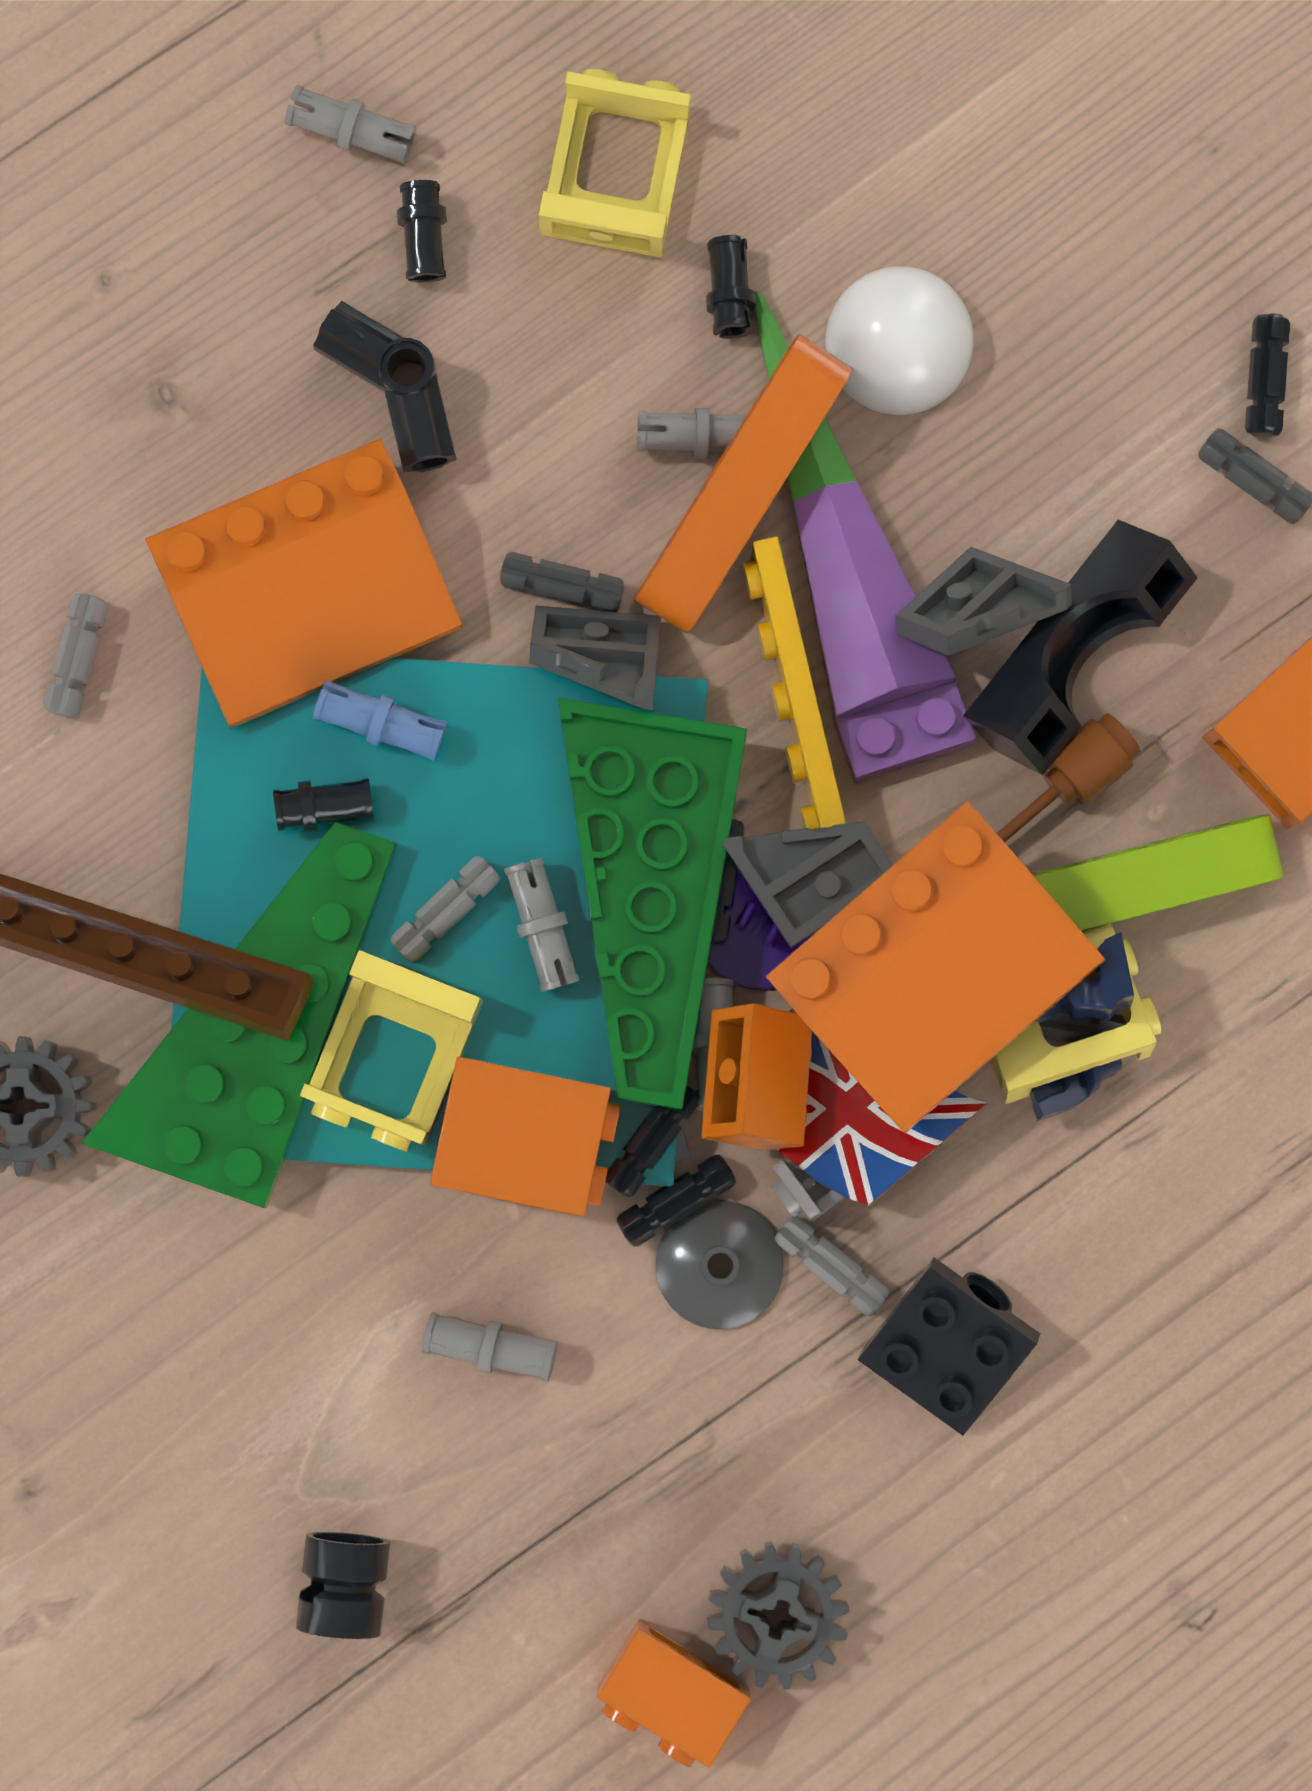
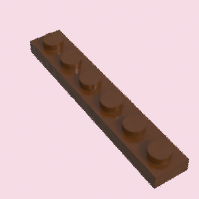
M0 874V946L289 1041L314 986L309 973Z

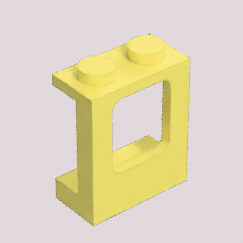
M587 69L583 71V74L567 71L565 81L566 99L547 192L543 191L539 210L540 234L552 238L662 258L689 124L691 94L682 93L677 86L664 81L651 80L645 82L644 85L619 81V78L613 73L600 69ZM600 112L654 122L660 127L661 134L650 190L644 199L632 200L585 191L578 186L577 177L588 122L592 115Z
M1111 923L1082 932L1096 949L1100 947L1105 939L1116 935ZM1126 938L1123 939L1134 991L1131 1007L1119 1011L1120 1015L1124 1017L1126 1025L1061 1047H1054L1046 1042L1039 1022L1032 1023L989 1061L1005 1104L1029 1097L1031 1089L1096 1066H1101L1136 1054L1138 1060L1151 1056L1157 1043L1155 1035L1161 1034V1024L1149 997L1140 999L1132 976L1138 975V965L1133 949Z
M359 950L349 973L353 978L310 1084H304L300 1096L315 1102L310 1114L347 1128L351 1117L357 1118L375 1126L371 1135L372 1139L407 1152L411 1140L419 1144H427L452 1082L457 1056L462 1057L483 1001L477 996ZM372 1016H382L431 1036L436 1043L435 1053L412 1110L404 1119H395L349 1101L340 1093L341 1081L364 1024Z

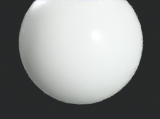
M908 266L882 268L855 281L843 292L833 307L825 332V350L853 368L843 390L861 405L874 411L891 415L919 413L947 399L963 381L971 363L974 347V334L970 315L957 292L940 277L928 271Z

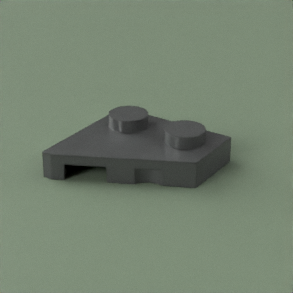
M970 547L895 615L897 635L950 656L1067 610L1072 605V587L1067 582Z
M536 605L530 641L529 663L642 709L653 710L661 617L658 615Z
M865 821L837 824L826 828L782 831V833L759 836H736L722 842L723 847L791 949L815 934L893 866Z

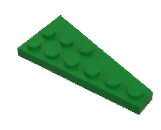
M558 698L617 1097L619 1100L683 1110L727 853L722 842L730 836L747 728Z
M334 822L235 948V950L310 974L314 986L289 1041L188 1008L81 1144L247 1203L267 1208L306 1098L300 1096L304 1084H310L330 1035L351 976L349 973L357 953L361 949L397 849V844Z

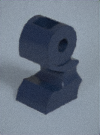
M1121 932L1105 939L1097 949L1105 958V961L1095 969V979L1088 982L1081 981L1035 1022L1041 1023L1051 1019L1059 1012L1061 1007L1066 1008L1072 1019L1094 1017L1104 1021H1109L1114 1013L1131 1007L1134 991Z

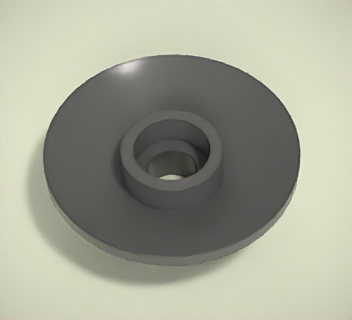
M708 1201L707 1204L668 1227L660 1240L656 1254V1275L664 1298L681 1317L704 1328L730 1329L751 1322L770 1306L781 1285L784 1268L781 1246L775 1241L776 1234L761 1215L744 1205L731 1201ZM716 1253L727 1254L733 1263L732 1271L724 1278H716L708 1271V1261Z

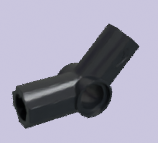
M341 300L334 309L330 310L321 324L318 336L313 344L314 350L385 393L404 472L422 473L442 468L444 465L456 461L457 458L438 383V374L430 350L421 341L401 337ZM416 363L421 365L425 371L418 382L412 385H401L392 380L394 371L400 365Z

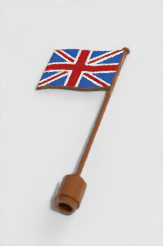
M1107 713L1099 721L1090 719L1079 728L1050 765V771L1043 776L1050 788L999 830L997 835L1006 842L1058 797L1067 805L1075 799L1084 806L1089 805L1133 767L1131 759L1140 752V747L1133 736L1111 714ZM793 1008L788 1011L791 1013H796ZM812 1031V1056L809 1064L804 1146L775 1150L820 1185L851 1201L870 1207L988 1104L954 1091L908 1132L903 1133ZM696 1108V1110L693 1113H699L701 1111Z

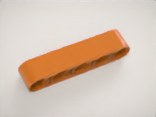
M801 334L796 336L634 597L635 602L686 634L690 632L852 373L853 368Z

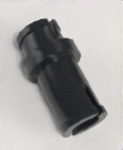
M412 180L400 185L403 207L397 210V223L399 226L404 227L407 263L406 279L410 282H435L446 278L441 225L447 222L446 207L439 203L440 184L433 180Z
M738 235L714 237L707 243L710 256L712 291L706 296L707 312L712 314L714 318V325L712 326L713 335H719V338L723 339L745 337L753 332L750 312L756 308L755 292L749 289L747 239H741V236Z
M364 778L361 781L313 787L310 780L298 782L297 789L273 790L278 831L304 827V832L307 833L317 831V825L366 818L368 820L374 819L369 778Z

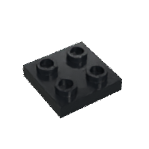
M933 1257L864 1346L858 1361L964 1436L1035 1348L1041 1333L1011 1313L1012 1303L1009 1297L992 1280L975 1272H968L961 1277Z

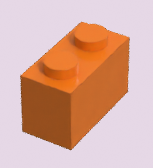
M754 1003L712 1010L701 1138L757 1150L804 1146L809 1064L812 1056V1030L798 1014Z
M640 1619L637 1620L598 1685L597 1698L606 1703L602 1712L608 1718L632 1732L636 1731L639 1724L661 1738L658 1747L664 1753L688 1767L692 1766L695 1759L708 1768L712 1766L751 1700L749 1687Z

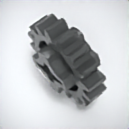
M18 1036L15 1052H12L5 1042L0 1041V1073L6 1070V1081L0 1086V1105L12 1104L13 1101L23 1100L24 1095L25 1098L36 1100L37 1103L50 1105L48 1109H36L35 1112L26 1113L24 1118L23 1115L12 1113L10 1110L0 1109V1126L5 1130V1143H9L8 1147L0 1142V1173L6 1170L11 1161H14V1170L17 1177L30 1176L33 1161L37 1162L43 1172H52L56 1170L53 1154L58 1152L67 1158H74L78 1152L70 1139L73 1135L87 1136L92 1130L86 1124L80 1122L81 1113L96 1110V1103L81 1100L80 1091L86 1089L93 1082L88 1076H72L71 1072L79 1061L75 1055L68 1054L58 1061L55 1060L57 1044L45 1040L37 1053H34V1045L30 1037ZM39 1066L49 1071L56 1078L63 1094H53L42 1083V1071H39ZM55 1118H63L56 1133L47 1142L38 1146V1144H41L42 1131Z
M772 1541L765 1542L764 1558L755 1560L753 1555L746 1549L742 1550L740 1555L744 1568L737 1573L735 1570L723 1566L720 1574L725 1583L729 1585L727 1590H710L709 1601L722 1608V1613H717L707 1618L708 1629L725 1632V1635L714 1644L717 1655H724L734 1651L736 1656L731 1666L732 1673L738 1676L749 1666L754 1668L755 1683L760 1688L764 1687L770 1674H778L784 1690L791 1688L792 1673L799 1670L810 1682L816 1680L812 1663L819 1658L823 1662L833 1665L836 1657L828 1643L830 1639L836 1641L846 1640L848 1635L845 1628L834 1623V1617H840L849 1613L847 1601L831 1600L830 1597L842 1586L837 1575L824 1579L819 1577L825 1564L823 1558L819 1555L812 1558L806 1565L800 1562L801 1548L798 1544L793 1543L786 1557H778ZM775 1572L773 1582L756 1592L744 1589L755 1578ZM801 1578L818 1595L821 1613L815 1612V1609L803 1606L798 1597ZM784 1600L786 1601L789 1614L798 1620L793 1619L792 1622L782 1620L778 1630L770 1629L767 1616L758 1612V1610L762 1611L763 1608L774 1610L777 1601ZM734 1617L740 1618L742 1622L752 1624L758 1635L755 1652L741 1640L734 1625ZM805 1639L811 1641L800 1652L781 1658L783 1648L797 1640Z

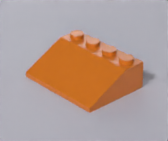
M381 438L145 538L230 729L323 689L326 680L336 684L463 628L408 494Z
M966 801L765 977L902 1132L906 1133L1105 961V958L971 804Z

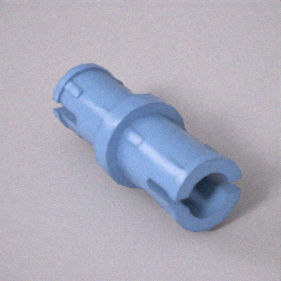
M329 680L325 681L323 689H321L313 713V719L337 725L366 736V743L379 746L380 742L406 749L432 761L437 756L448 723L395 705V698L384 694L378 699L347 689V687L335 684Z

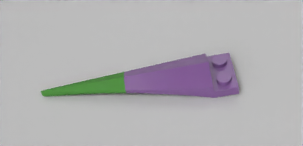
M755 290L756 308L754 310L769 380L789 346L763 294ZM824 418L788 475V481L834 725L854 783L856 784L974 746L976 737L971 724L963 716L966 709L955 681L956 676L945 654L897 635L895 615L912 601L915 595Z

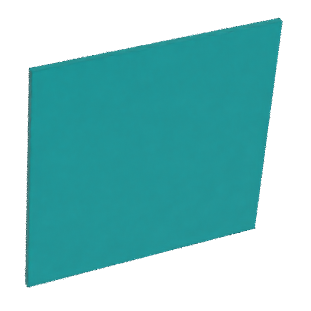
M393 658L336 683L347 687V689L378 699L384 694L395 698V705L424 716L427 715L448 722L437 756L432 761L406 749L380 742L379 746L366 743V736L337 725L313 719V713L321 690L230 729L202 668L179 932L235 949L334 824L317 825V831L307 833L304 832V827L278 831L273 790L297 789L298 782L311 780L313 787L361 781L364 778H369L374 819L368 820L366 818L337 823L395 842L397 849L360 951L482 999L483 1005L462 1054L463 1058L611 1088L609 1102L621 1104L614 1142L601 1140L596 1166L609 1169L616 1158L622 1159L626 1154L623 1150L625 1145L652 1108L658 1109L659 1106L619 1100L617 1097L558 698L705 722L708 680L656 676L653 710L642 709L545 669L533 667ZM480 856L485 859L498 873L499 883L484 898L478 895L473 900L476 905L440 940L437 937L429 942L432 947L418 961H408L392 945V935L406 921L412 924L418 918L415 913L451 878L456 882L461 877L459 871L473 857ZM542 857L544 858V867L558 913L565 911L568 924L563 925V930L577 975L579 974L580 981L541 992L539 987L541 984L527 938H520L516 926L522 924L508 876L505 875L504 871L505 868L523 862L525 864L530 860ZM350 976V979H349L348 985H347V987H346V990H345L343 999H342V1001H341L340 1007H341V1005H342V1003H343V1000H344V998H345V995H346V993H347V990H348L349 985H350V983H351V980H352V978H353L352 976ZM173 1003L171 1029L188 1008ZM382 1016L370 1017L364 1024L341 1081V1095L349 1101L395 1119L406 1118L412 1110L435 1053L436 1043L434 1039L425 1033ZM450 1087L427 1144L423 1145L411 1140L407 1152L372 1139L371 1135L375 1126L357 1118L351 1117L347 1128L310 1114L315 1102L306 1099L285 1160L433 1170ZM677 1136L652 1170L648 1168L645 1170L643 1175L646 1179L641 1185L670 1187L674 1184Z

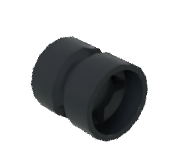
M344 1532L308 1533L305 1539L302 1572L311 1579V1585L300 1591L296 1629L311 1635L341 1639H371L379 1637L381 1635L384 1597L375 1589L377 1584L387 1578L390 1541L375 1536Z

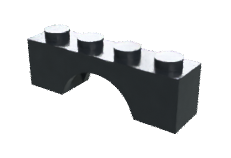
M1118 519L1068 582L1072 587V605L1065 611L1036 622L963 716L993 750L1043 775L1081 727L1072 707V690L1075 679L1086 660L1105 642L1121 633L1137 628L1160 627L1198 577L1170 540Z

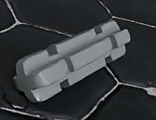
M79 593L72 597L67 615L72 620L71 625L64 626L51 673L55 675L56 680L54 684H48L43 702L44 708L50 713L68 718H76L80 713L85 695L81 693L80 688L81 685L88 684L100 640L96 630L97 628H103L108 610L107 603L101 598Z
M480 856L473 857L459 871L461 877L456 882L451 878L415 913L418 918L412 924L406 921L392 935V945L408 961H418L432 947L429 944L432 939L437 937L440 940L476 905L473 900L478 895L484 898L499 883L498 873L485 859Z
M799 1216L788 1218L776 1233V1243L793 1257L796 1254L803 1259L800 1263L841 1296L844 1293L849 1295L850 1299L848 1301L863 1314L873 1315L887 1299L889 1294L887 1287L870 1274L867 1277L861 1273L863 1268L824 1236L817 1238L813 1234L815 1229Z

